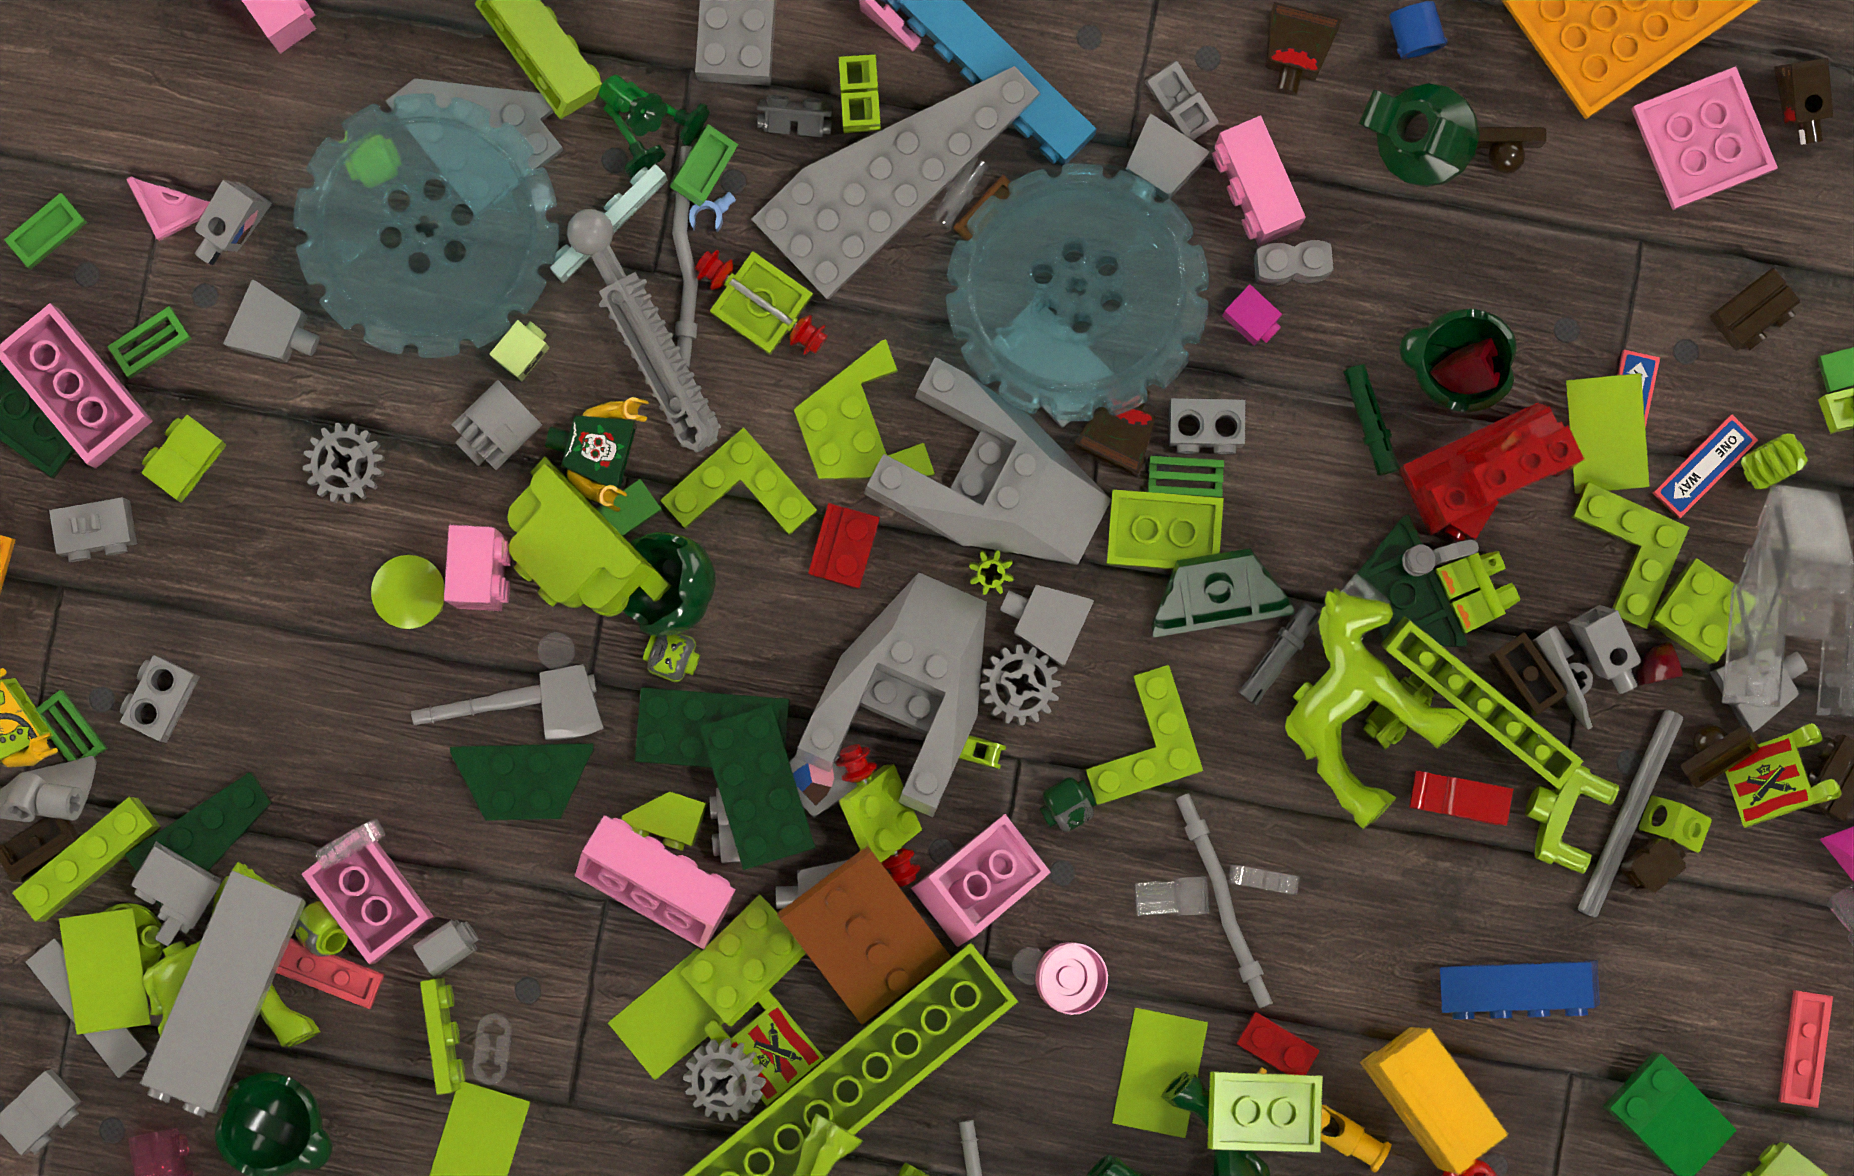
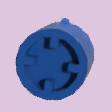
M1433 1L1409 5L1394 11L1388 16L1398 48L1397 53L1400 54L1401 59H1411L1427 55L1447 45V38L1444 36L1437 8Z

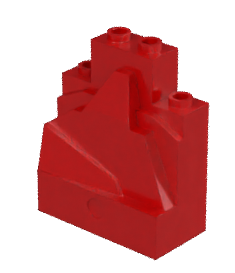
M1537 402L1404 464L1399 469V472L1429 535L1432 536L1453 521L1477 511L1503 496L1540 479L1543 480L1554 474L1558 477L1566 473L1585 459L1569 425L1564 427L1562 421L1557 423L1550 406Z

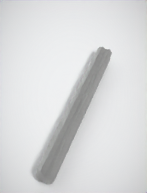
M1665 710L1661 715L1580 901L1578 910L1587 916L1597 917L1681 726L1683 716L1672 710Z

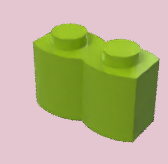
M186 415L182 420L176 418L166 430L165 435L168 437L166 442L160 449L157 447L151 449L142 462V465L145 466L142 474L180 503L190 494L203 474L211 467L226 446L222 440L189 415Z

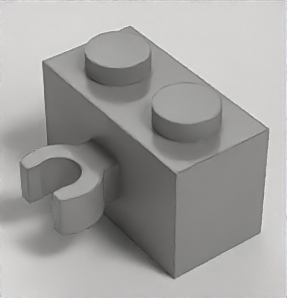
M123 497L49 510L56 554L68 557L69 562L88 560L91 558V552L102 550L105 551V555L128 552L127 546L137 544L131 503Z

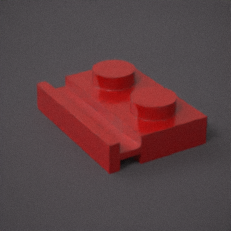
M828 503L808 575L860 589L880 517Z

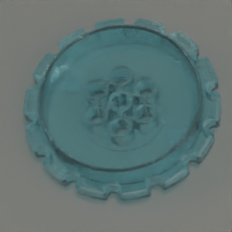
M431 93L396 96L394 98V108L389 113L383 112L378 104H371L343 121L342 127L346 133L345 138L342 141H336L331 137L325 138L308 163L306 171L314 177L315 183L311 188H299L294 209V228L304 230L308 236L305 243L296 247L299 263L309 285L321 283L325 286L326 293L319 301L321 306L346 330L355 324H361L365 328L363 341L367 344L398 355L403 352L407 344H414L417 346L418 354L421 358L457 355L460 352V342L463 339H470L478 348L496 340L509 331L511 324L507 318L508 313L512 310H517L522 314L528 313L545 288L546 279L539 275L538 268L542 264H553L555 262L559 240V225L549 222L545 217L546 211L557 205L553 185L545 168L532 169L529 167L528 159L534 153V149L520 132L507 122L500 128L490 126L489 118L491 111L458 97H453L448 107L440 108L436 103V96ZM430 179H439L445 185V194L439 200H431L425 195L424 185ZM395 190H402L409 196L410 203L404 211H395L389 205V196ZM458 204H466L473 210V220L467 225H459L452 218V210ZM427 215L429 220L437 221L438 228H433L434 235L427 236L425 231L418 232L416 224L422 223L420 217ZM386 227H395L400 230L402 241L399 246L389 248L383 244L381 233ZM453 240L463 243L466 249L465 257L457 262L449 260L444 252L446 244ZM423 252L429 257L430 267L427 271L417 273L410 268L409 258L413 253Z
M1065 164L1062 166L1061 174L1056 178L1050 177L1045 169H1040L1008 184L1010 196L1007 199L1001 200L996 196L989 197L969 219L967 226L973 237L968 241L958 240L950 258L947 271L948 281L950 284L958 286V289L946 295L947 313L953 336L955 338L968 339V342L961 348L964 360L983 384H989L995 380L1000 381L999 395L1006 402L1032 414H1035L1039 407L1048 405L1051 407L1053 419L1088 421L1094 418V411L1098 407L1107 408L1109 414L1114 416L1145 403L1148 400L1147 386L1155 384L1164 389L1180 374L1189 362V354L1183 346L1186 343H1199L1205 328L1209 309L1208 301L1200 298L1197 294L1209 288V274L1202 246L1189 245L1187 243L1193 237L1192 224L1171 199H1167L1162 203L1154 201L1156 196L1154 185L1123 170H1120L1114 178L1108 179L1104 177L1101 165ZM1073 250L1083 254L1082 258L1077 262H1069L1064 259L1065 255ZM1105 264H1111L1117 268V271L1110 276H1103L1098 272L1099 268ZM1041 272H1049L1053 275L1051 281L1045 284L1037 283L1034 281V278ZM1075 287L1079 291L1084 289V294L1079 296L1076 292L1071 293V289ZM1114 299L1121 302L1122 305L1116 311L1110 312L1102 308V305L1107 300ZM1045 307H1052L1057 310V314L1051 319H1042L1038 316L1041 309ZM1079 321H1086L1092 325L1085 333H1077L1072 330L1073 325Z

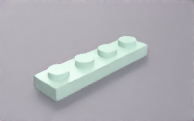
M656 164L649 170L646 167L642 168L631 179L630 183L633 186L623 196L617 193L605 205L604 209L607 211L605 215L611 220L614 233L668 181L666 174ZM566 244L552 257L551 260L554 264L550 269L564 283L591 256L576 252L572 246L569 247Z

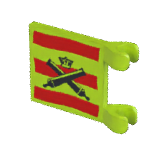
M1815 724L1805 725L1792 733L1758 744L1760 748L1758 752L1725 772L1744 828L1816 803L1834 800L1841 796L1840 786L1834 779L1823 781L1813 787L1810 786L1798 748L1814 745L1822 741L1821 731Z
M770 990L758 1000L765 1010L732 1038L715 1019L709 1021L704 1027L705 1033L711 1040L715 1039L719 1047L726 1038H729L732 1048H736L742 1042L744 1044V1054L756 1053L752 1062L754 1065L761 1064L764 1067L757 1076L766 1079V1084L760 1089L763 1093L761 1099L766 1106L825 1058Z

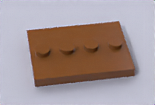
M866 846L777 913L781 921L861 1025L952 958L869 846Z

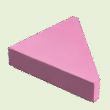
M859 0L861 12L912 52L921 43V38L904 25L902 18L888 4L882 8L875 0Z
M134 177L127 179L158 241L198 222L210 203L185 193L135 179Z

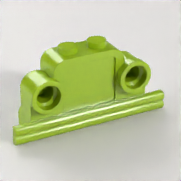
M544 457L530 472L533 476L531 484L513 502L508 511V523L517 532L509 543V553L517 562L513 566L514 569L525 580L530 582L533 579L541 587L537 593L552 607L557 603H561L569 608H579L585 604L602 616L612 617L620 614L626 608L629 596L638 586L655 602L669 590L671 585L568 481L548 458Z

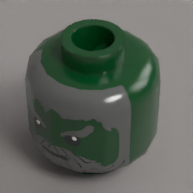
M1068 777L1043 792L1042 796L1045 805L1039 809L1050 828L1057 824L1061 831L1069 832L1093 817V807L1097 803L1083 779L1077 782L1073 777Z

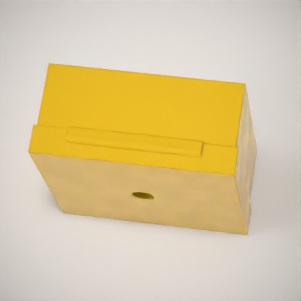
M1409 1027L1379 1051L1372 1052L1360 1061L1362 1067L1437 1169L1461 1174L1474 1164V1160L1508 1136L1430 1028Z

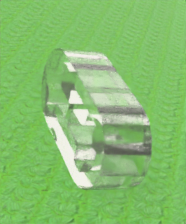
M376 818L316 851L314 855L321 868L326 870L386 836Z
M1231 864L1228 883L1298 895L1301 877Z
M488 1014L481 1019L477 1027L473 1073L477 1080L487 1085L496 1084L503 1080L509 1067L512 1024L503 1014ZM493 1019L499 1020V1026L505 1028V1033L497 1036L496 1047L490 1046L491 1034L485 1032V1026L492 1025ZM495 1051L494 1063L500 1065L501 1070L500 1072L493 1073L492 1078H488L487 1072L481 1070V1063L488 1062L489 1052Z

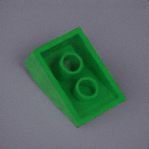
M1653 1052L1603 1105L1610 1114L1676 1176H1695L1737 1131L1680 1070L1663 1054Z

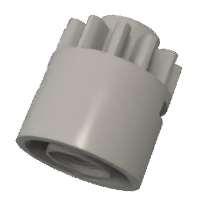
M499 380L493 383L451 424L462 435L455 443L478 466L486 460L495 470L542 426Z

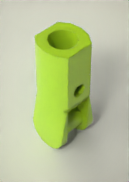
M969 735L959 758L1000 769L1001 765L998 764L1001 751H1005L1006 746ZM977 743L987 746L984 759L973 757Z

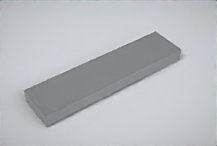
M54 938L29 958L26 964L75 1024L64 949L58 938ZM129 1027L83 1034L118 1078H121L150 1054Z

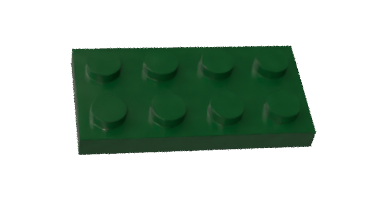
M641 688L635 762L712 768L700 726L771 704L773 705L786 748L790 699Z
M767 705L700 726L743 870L815 849L814 840L773 705Z

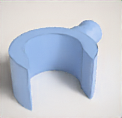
M727 192L726 195L722 198L719 197L714 202L706 200L700 207L695 204L689 212V221L692 229L695 230L698 212L703 209H710L716 214L715 226L718 232L723 224L722 214L736 201L734 196Z

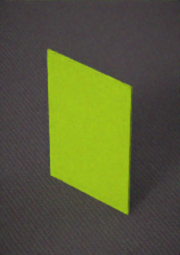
M1641 373L1566 380L1570 430L1585 459L1573 467L1575 494L1581 493L1585 483L1588 482L1607 491L1650 487Z
M128 908L59 918L76 1034L151 1024L147 994L143 987L144 974L134 909Z
M699 948L608 1022L610 1027L654 1080L659 1078L708 1037L704 1027L709 1021L715 1019L720 1025L725 1023L680 974L701 952Z
M1135 1007L1112 1121L1113 1124L1186 1138L1191 1111L1174 1107L1161 1096L1170 1083L1183 1072H1187L1189 1075L1195 1073L1198 1077L1208 1022Z
M462 1081L460 1083L461 1089L455 1092L429 1176H508L530 1101Z

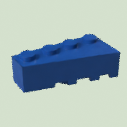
M1587 960L1578 963L1563 961L1542 964L1515 963L1440 967L1442 1013H1452V1020L1475 1019L1474 1012L1489 1011L1490 1018H1512V1011L1527 1010V1017L1550 1016V1009H1565V1016L1588 1015V1008H1595L1600 1005L1598 960Z

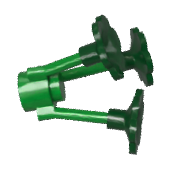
M616 74L607 78L599 90L600 98L606 102L604 111L613 118L630 145L628 149L634 158L624 166L630 178H633L644 167L649 170L654 164L657 165L658 162L665 158L666 154L661 145L645 149L641 141H636L627 125L632 128L636 136L642 137L648 131H657L662 124V118L667 113L674 117L676 123L684 127L681 131L680 139L682 144L689 146L700 135L704 128V123L710 114L707 105L704 103L699 104L691 113L682 108L677 110L663 102L661 96L657 93L649 94L640 89L633 81L627 83L621 76ZM630 110L631 112L628 114L625 123L619 111L626 113Z

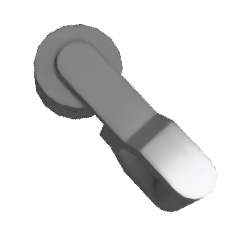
M1475 540L1461 541L1435 550H1431L1426 545H1416L1406 550L1403 554L1402 562L1404 569L1410 575L1422 576L1432 571L1434 566L1450 564L1477 553L1479 546Z

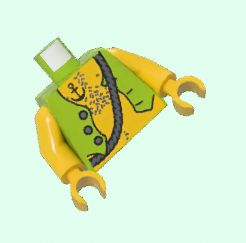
M4 668L0 669V678L7 673ZM16 678L0 680V763L9 768L29 767L36 765L48 756L57 754L58 749H50L47 744V740L54 736L43 721L35 705Z

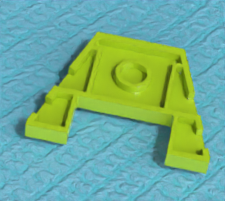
M886 339L872 347L794 409L819 480L871 478L883 454L887 455L862 385L897 372ZM924 443L887 455L927 477L935 475Z

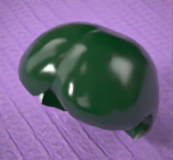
M1470 308L1449 311L1438 316L1427 327L1412 329L1401 339L1399 346L1401 360L1407 367L1415 371L1416 379L1424 393L1442 407L1465 413L1486 410L1500 402L1513 387L1514 374L1511 366L1517 351L1516 338L1509 326L1501 318L1490 312ZM1492 337L1498 352V356L1492 357L1494 373H1500L1497 387L1479 393L1462 394L1450 391L1442 386L1430 373L1436 364L1453 352Z
M670 532L649 533L632 540L630 544L671 587L655 602L638 586L629 596L628 604L623 610L624 613L640 623L641 630L651 636H672L694 627L704 617L716 585L715 569L705 549L688 537Z
M264 1072L243 1078L230 1088L226 1097V1110L217 1121L214 1137L222 1158L238 1172L247 1176H287L298 1169H319L328 1162L332 1154V1141L326 1131L322 1129L323 1121L320 1107L310 1090L300 1082L280 1073Z

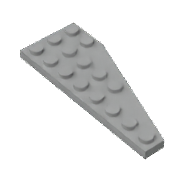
M1015 66L804 167L751 220L822 295L829 300L1030 106L1041 93Z

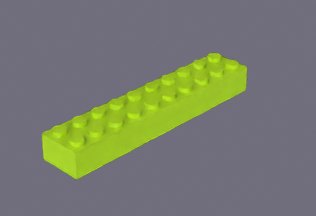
M970 942L683 1176H794L800 1162L803 1143L811 1133V1123L816 1113L855 1135L1018 1003L1017 999Z

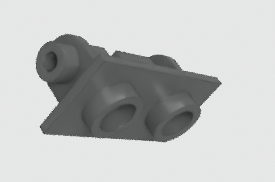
M767 95V99H760L757 110L765 111V114L758 113L757 128H763L766 133L790 134L791 121H798L797 135L823 137V134H831L832 120L825 119V116L831 117L833 105H825V100L805 98L803 102H791L789 97L784 95Z

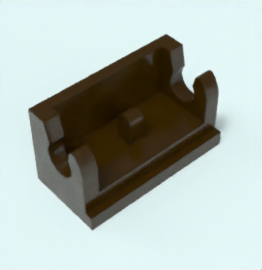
M46 817L5 844L0 845V863L7 872L11 882H22L42 869L80 836L70 820Z

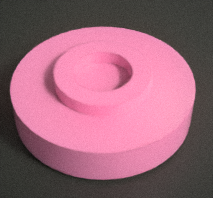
M1065 942L1050 948L1043 955L1037 966L1035 981L1040 997L1049 1007L1065 1014H1081L1095 1007L1102 999L1107 988L1108 973L1103 959L1095 950L1080 943Z

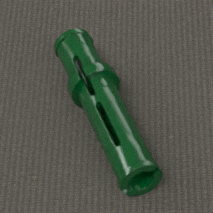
M1360 364L1344 370L1343 374L1349 386L1351 397L1365 435L1362 439L1364 445L1369 447L1377 476H1383L1399 470L1400 466L1390 441L1392 434L1390 429H1386L1368 377L1366 365Z

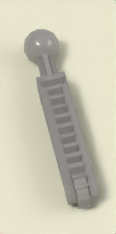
M595 209L578 211L568 222L566 234L569 244L576 252L592 257L607 287L599 291L603 298L599 306L609 309L610 314L608 317L615 320L618 326L616 330L622 333L625 339L623 341L624 344L629 346L632 352L631 357L635 358L639 364L638 370L642 371L645 375V383L649 384L652 388V396L658 399L660 403L659 409L664 410L667 416L666 421L671 423L674 429L673 434L675 437L677 436L681 446L692 449L695 452H700L707 446L710 447L718 441V429L721 426L715 417V412L711 411L707 405L708 399L702 396L700 392L701 386L696 385L693 379L694 373L689 372L686 366L687 360L682 359L679 353L680 347L675 346L671 339L673 337L672 333H668L664 326L666 324L665 320H661L658 315V307H654L650 300L651 294L646 293L644 289L647 283L646 279H639L636 272L628 276L624 273L610 247L614 230L611 220L605 213Z

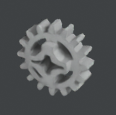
M336 423L334 433H330L326 428H322L321 432L324 438L319 441L312 437L310 441L315 446L314 451H304L303 454L311 459L310 464L302 466L303 470L313 473V476L307 480V483L310 486L320 484L317 494L321 497L331 492L330 501L333 503H337L340 496H343L347 504H352L354 494H357L363 500L366 499L364 489L368 486L376 490L378 486L372 481L374 476L380 477L384 475L383 471L376 468L378 463L385 461L384 456L374 453L380 447L379 442L373 441L368 443L367 441L371 433L367 430L357 435L358 429L355 424H351L348 430L344 431L343 426L340 423ZM339 440H352L360 445L350 449L343 447ZM327 449L326 462L320 466L321 456L324 450ZM337 452L347 459L352 458L347 463L351 476L340 468L336 469L340 465ZM368 461L366 473L361 478L359 474L362 464ZM338 478L345 480L349 487H334L327 482Z
M1015 645L1014 654L1012 655L1007 648H1003L1000 650L1001 660L994 656L988 659L993 666L992 670L982 669L981 674L988 678V682L980 684V689L988 690L989 694L982 702L983 704L991 702L994 704L990 713L992 716H996L1000 712L1004 713L1003 723L1008 724L1013 717H1016L1018 726H1023L1026 722V716H1029L1030 720L1036 723L1039 721L1038 711L1049 714L1051 709L1047 702L1058 701L1059 699L1056 694L1052 693V688L1061 686V682L1052 680L1051 677L1058 669L1057 667H1046L1045 664L1049 659L1048 655H1043L1039 659L1035 657L1037 653L1036 647H1031L1027 654L1023 653L1022 645ZM1021 660L1015 671L1011 673L1001 671L1007 663ZM1035 668L1041 673L1044 686L1038 684L1034 675ZM1023 676V683L1032 690L1021 691L1019 694H1016V687L1011 684L1012 682L1006 680H1016ZM996 685L1001 686L1006 695L1004 703L997 694ZM1028 698L1039 700L1033 707L1027 710H1019L1024 700Z
M726 1038L719 1047L716 1040L713 1039L706 1045V1048L701 1045L693 1053L694 1056L686 1063L690 1070L685 1073L683 1080L692 1083L685 1091L686 1095H696L697 1099L693 1106L695 1108L702 1104L706 1106L705 1116L707 1117L713 1111L718 1112L719 1121H724L729 1113L734 1120H737L743 1112L749 1114L755 1107L754 1103H758L763 1096L760 1089L766 1084V1079L757 1075L764 1067L761 1064H753L752 1060L756 1056L755 1052H751L748 1055L743 1053L744 1044L742 1042L736 1048H732L730 1039ZM729 1075H732V1077L726 1082L723 1081L721 1084H717L718 1081L723 1077L726 1078Z

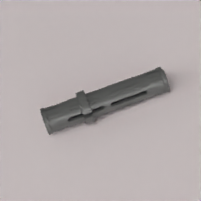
M1303 602L1287 626L1280 628L1277 633L1279 637L1257 665L1249 679L1239 689L1238 693L1257 706L1290 658L1298 649L1301 651L1305 646L1303 641L1317 624L1321 614Z

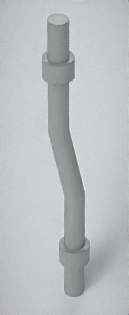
M681 146L679 168L690 152L691 146ZM675 191L676 200L672 236L683 276L680 321L676 322L674 337L678 339L677 346L680 347L679 353L682 359L687 360L686 366L690 368L692 340H696L698 326L697 323H694L698 280L687 236L690 200Z
M1185 794L1176 799L1187 824L1184 829L1190 842H1195L1211 878L1222 926L1240 964L1239 974L1243 983L1248 982L1259 1009L1273 1004L1261 977L1264 975L1259 961H1254L1237 923L1226 875L1208 837L1211 832L1205 819H1200L1190 794Z

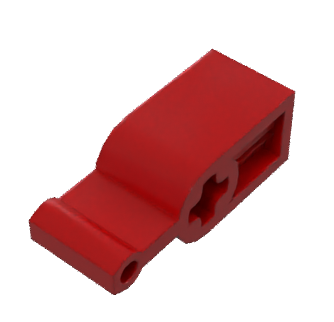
M1415 771L1409 808L1507 826L1514 789Z

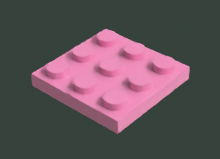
M1737 67L1730 68L1631 108L1672 210L1768 174L1778 168Z

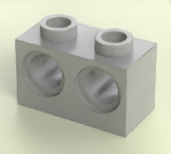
M1171 398L1169 402L1168 447H1177V453L1196 454L1199 453V447L1214 448V454H1236V448H1243L1245 445V400ZM1183 418H1192L1198 424V432L1193 436L1183 435L1179 431L1178 422ZM1221 418L1231 420L1235 425V433L1229 437L1221 436L1216 431V421Z
M153 655L151 661L145 660L139 669L136 679L140 683L135 693H129L122 703L120 713L123 716L120 722L159 742L167 743L200 676L168 660ZM164 671H170L174 679L173 685L170 689L161 691L157 685L158 676ZM152 704L156 708L157 716L151 724L146 725L142 722L140 713L144 706Z

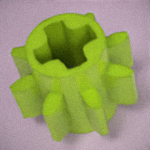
M998 549L995 551L994 556H987L981 550V561L979 564L975 562L969 563V567L977 571V575L970 579V583L976 584L980 582L983 585V595L988 593L989 588H996L1002 594L1003 587L1001 584L1003 581L1012 582L1014 580L1011 574L1005 573V569L1009 568L1013 562L1011 559L1003 562L1000 559V550ZM991 563L996 564L997 571L1001 575H994L992 580L985 579V572L981 569L989 568Z

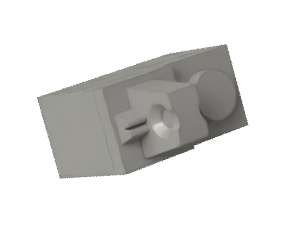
M155 842L134 876L131 886L137 888L134 893L144 901L154 904L157 900L162 903L157 917L163 920L164 923L155 939L169 946L178 930L186 934L190 928L193 930L220 886L221 879L162 844Z

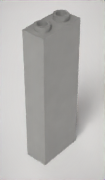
M231 871L140 1083L150 1087L147 1095L169 1103L171 1096L185 1101L184 1110L202 1117L205 1116L206 1111L217 1113L306 902L302 898Z

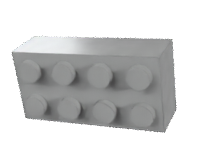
M700 0L695 67L698 81L771 86L776 0Z

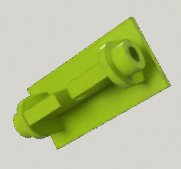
M1413 673L1408 678L1404 676L1399 683L1417 700L1430 707L1432 698L1435 695L1429 684L1423 683ZM1381 704L1366 718L1365 722L1367 724L1363 727V730L1372 738L1376 736L1380 745L1385 750L1391 743L1396 744L1407 731V725Z

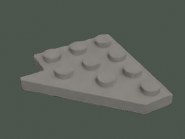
M414 78L386 100L393 112L476 217L484 213L564 150L542 122L554 111L541 93Z

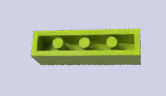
M476 0V7L560 120L596 99L602 85L600 75L592 64H587L581 56L576 41L570 35H566L558 25L555 13L550 7L544 6L540 0Z
M128 797L12 892V894L35 922H46L124 858L126 853L137 847L158 830L161 825L139 798Z

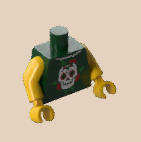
M631 397L626 401L607 402L586 409L582 416L574 417L571 431L550 426L545 443V448L564 452L562 467L567 470L568 481L585 498L598 502L614 512L620 511V508L614 505V499L618 495L627 496V493L620 488L637 424L632 420L640 422L647 420L646 416L638 415V409L642 404L648 405L649 402L635 397Z

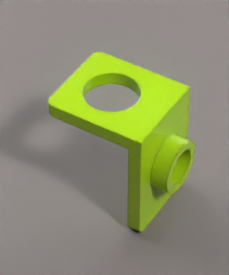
M1652 795L1642 816L1639 829L1646 833L1674 839L1681 846L1699 853L1712 820L1708 816L1682 803ZM1665 807L1667 818L1662 825L1655 827L1652 822L1653 814L1658 808Z

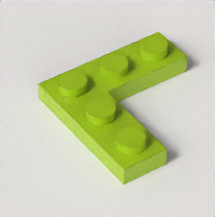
M744 427L660 500L685 529L740 481L744 483L789 535L817 512V509Z
M1589 482L1585 483L1571 518L1638 547L1612 609L1618 610L1623 621L1638 628L1647 629L1690 527Z
M1169 665L1133 676L1155 747L1086 769L1088 781L1097 805L1203 771Z

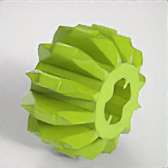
M1787 433L1746 454L1740 463L1745 470L1743 472L1747 480L1751 481L1754 488L1763 489L1795 474L1806 465L1808 459L1801 442L1797 441L1794 434Z

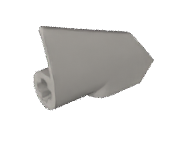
M1554 626L1534 639L1532 643L1568 693L1563 697V700L1577 720L1589 730L1593 726L1583 695L1591 688L1593 675L1584 664H1568L1566 659L1573 655L1574 651L1557 627ZM1576 674H1579L1582 678V681L1578 684L1574 677Z
M89 756L20 773L0 789V819L31 822L37 815L76 820L83 810L92 786L97 763L94 756Z

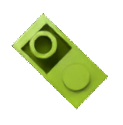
M668 792L622 815L621 820L628 823L632 831L645 838L649 836V833L664 837L663 845L683 851L685 844L694 846L707 804Z

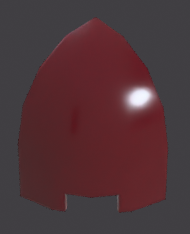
M1492 337L1453 352L1436 364L1430 373L1442 386L1450 391L1462 394L1479 393L1497 387L1500 373H1494L1492 357L1498 356V352Z
M1665 642L1651 648L1642 658L1636 670L1638 686L1683 676L1678 656L1670 642Z

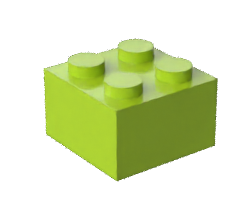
M1695 558L1689 561L1654 611L1649 624L1707 664H1711L1719 660L1759 600Z

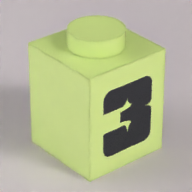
M517 320L490 352V356L522 382L549 350V346L543 341L547 335L531 321L525 326Z

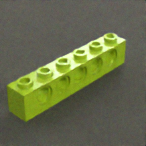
M1403 616L1381 643L1386 651L1559 790L1583 763V760L1406 616Z

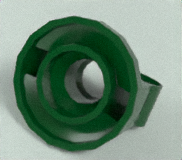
M1431 83L1409 87L1395 98L1374 89L1358 123L1377 134L1379 155L1388 170L1407 184L1422 187L1446 184L1461 174L1475 156L1479 140L1477 116L1468 101L1447 86ZM1425 114L1429 123L1427 134L1418 142H1407L1405 140V132L1408 124L1417 115Z

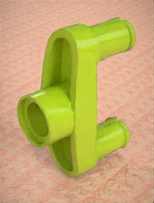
M1580 765L1560 790L1556 787L1552 791L1540 785L1536 786L1525 810L1526 816L1540 822L1535 843V858L1547 864L1555 862L1584 874L1590 864L1591 854L1562 842V834L1577 797L1581 793L1605 804L1612 805L1617 797L1619 785L1590 773L1589 768Z

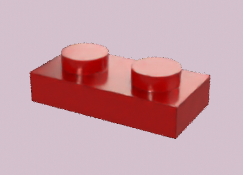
M1257 1012L1253 1013L1236 1042L1237 1045L1287 1075H1306L1320 1052L1317 1048Z

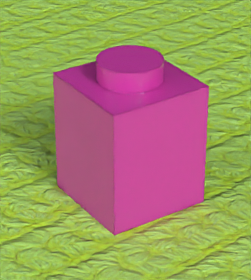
M1250 284L1222 315L1225 320L1254 346L1261 339L1267 343L1281 328L1276 322L1281 318L1282 313Z

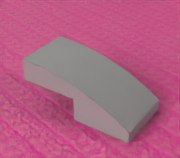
M1178 61L1172 62L1144 81L1177 130L1191 140L1196 139L1219 123L1202 94L1195 90Z

